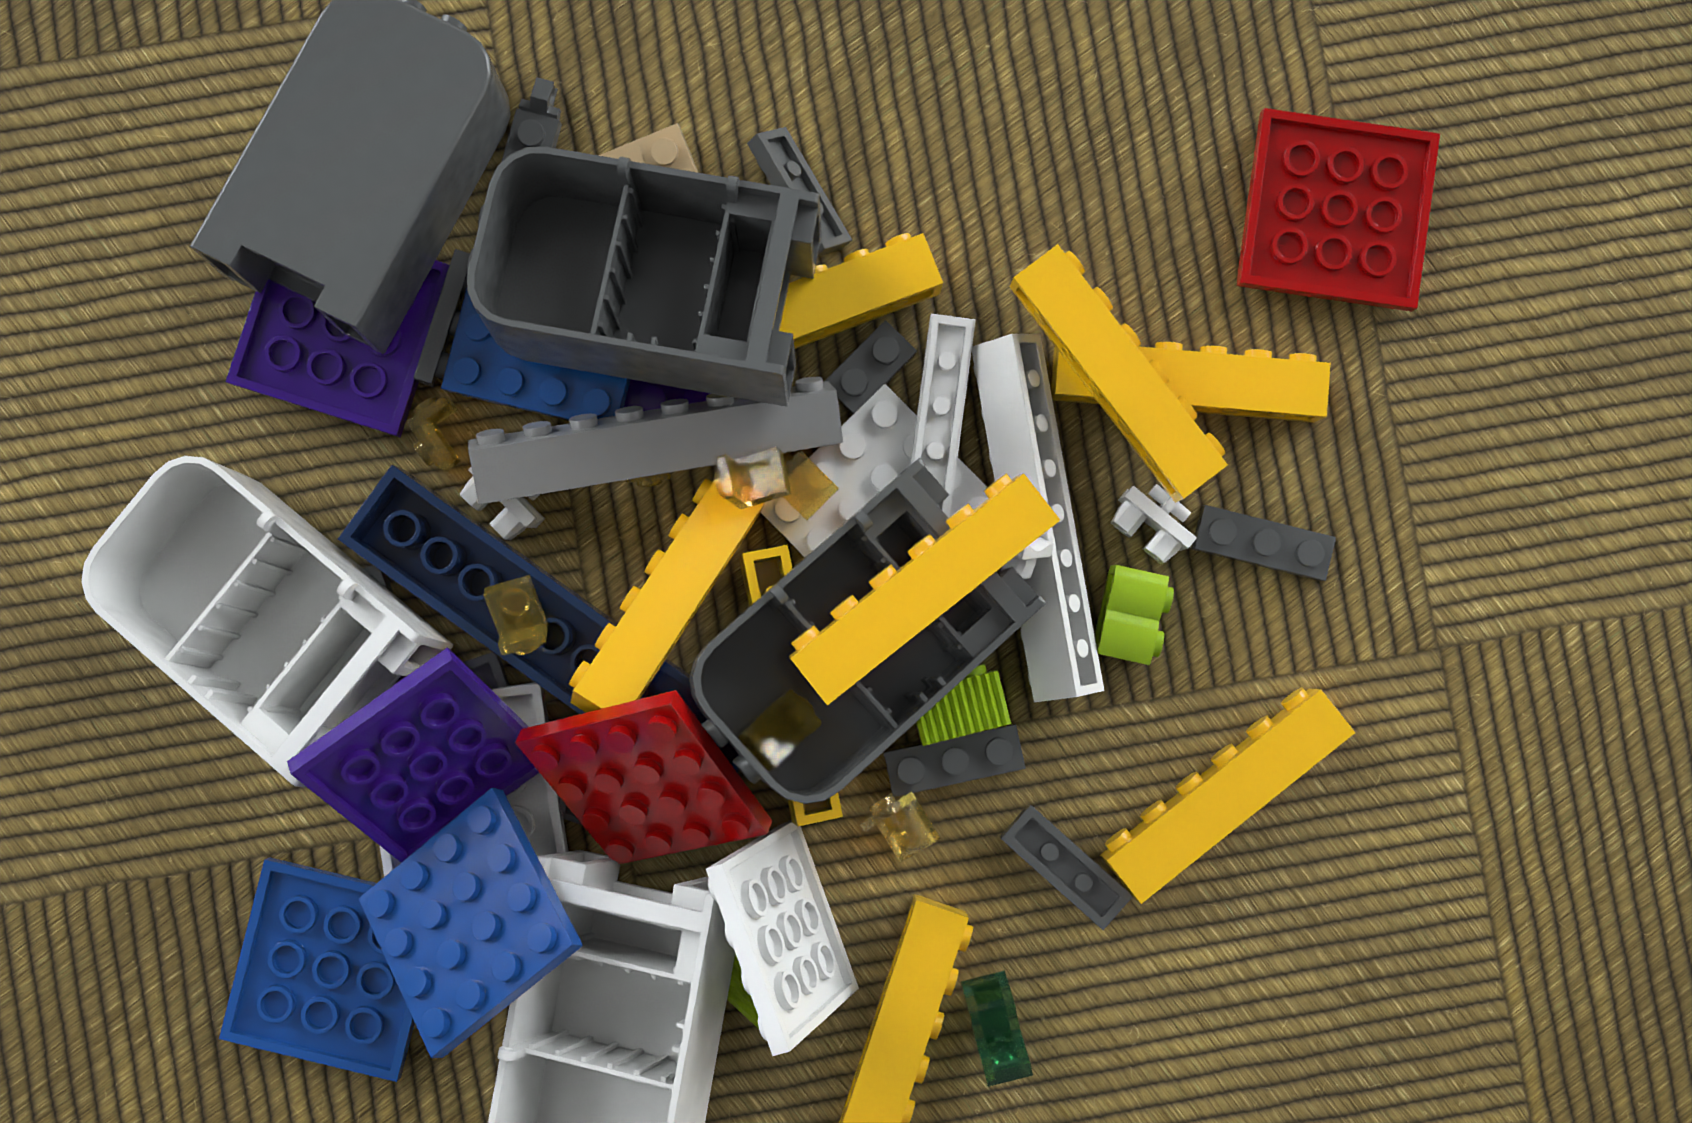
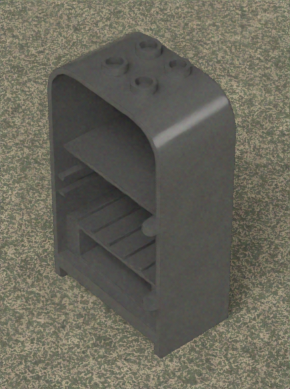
M332 0L321 12L189 247L225 278L236 281L259 293L262 292L269 279L316 302L314 307L338 331L373 348L381 354H385L500 143L511 116L510 104L507 93L484 46L479 40L469 34L467 27L456 18L443 14L439 19L426 13L427 9L417 0Z
M527 147L510 154L497 166L489 182L485 203L481 207L474 248L471 250L468 259L467 291L474 308L494 341L507 354L519 359L787 407L796 359L793 333L781 332L780 326L791 275L814 278L822 237L820 195L814 192L739 180L737 176L729 175L727 178L633 162L630 158L626 157L616 159L551 147Z
M921 458L902 471L705 645L693 662L689 677L690 689L693 700L707 719L702 726L719 747L723 748L729 743L737 752L738 756L732 762L750 782L755 784L761 780L788 800L804 804L820 802L841 791L1047 603L1041 595L1035 593L1013 567L995 572L829 705H826L789 658L796 651L791 643L813 625L819 632L835 620L830 612L851 595H854L858 601L873 590L868 582L890 564L896 570L900 569L912 559L907 551L925 536L931 534L936 540L950 529L945 522L948 516L938 506L949 496V493L925 467L926 464Z

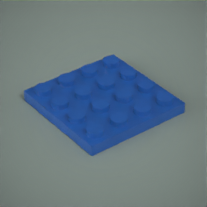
M466 289L441 389L569 421V418L581 414H596L597 419L616 416L615 411L624 408L631 379L525 361L507 354L494 341L474 308Z
M496 788L488 790L358 898L431 1058L445 1057L583 946L504 791Z
M271 857L264 859L219 1039L397 1082L402 1076L415 1022L358 899L376 883Z

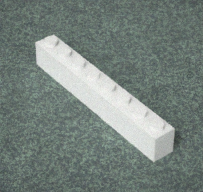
M1009 334L972 346L974 373L977 378L982 407L981 413L986 429L989 459L993 469L994 480L996 481L1006 473L1011 479L1024 473L1060 519L1058 523L1040 536L1054 543L1051 557L1037 558L1031 578L1024 579L1035 593L1041 595L1047 602L1021 626V638L1024 644L1029 672L1028 679L1034 702L1079 697L1104 691L1042 339L1041 334Z

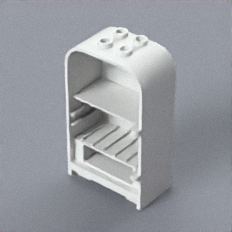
M183 456L168 461L158 469L93 546L84 562L81 582L85 598L94 611L295 787L306 786L290 774L288 760L391 688L401 675L408 676L448 647L451 650L453 647L449 640L263 484L203 457Z
M575 850L539 856L538 859L583 946L510 1004L503 1044L498 1050L497 1058L500 1060L488 1123H705L735 957V950L726 939L725 922L718 902L712 898L709 891V878L703 877L674 884L673 893L617 881L620 864L607 855Z

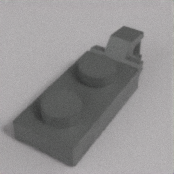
M536 77L530 101L521 99L519 109L516 108L502 161L510 154L527 147L556 148L562 124L560 122L561 110L553 107L558 91L553 81Z

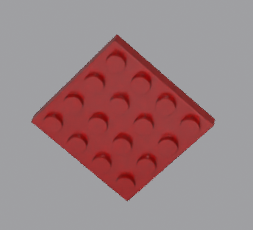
M1263 108L1259 115L1236 286L1410 312L1418 308L1440 133Z
M676 690L523 728L515 741V744L608 857L618 862V864L763 836L769 832L772 819Z

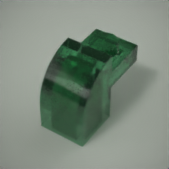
M1005 970L961 981L987 1086L990 1087L1033 1076Z

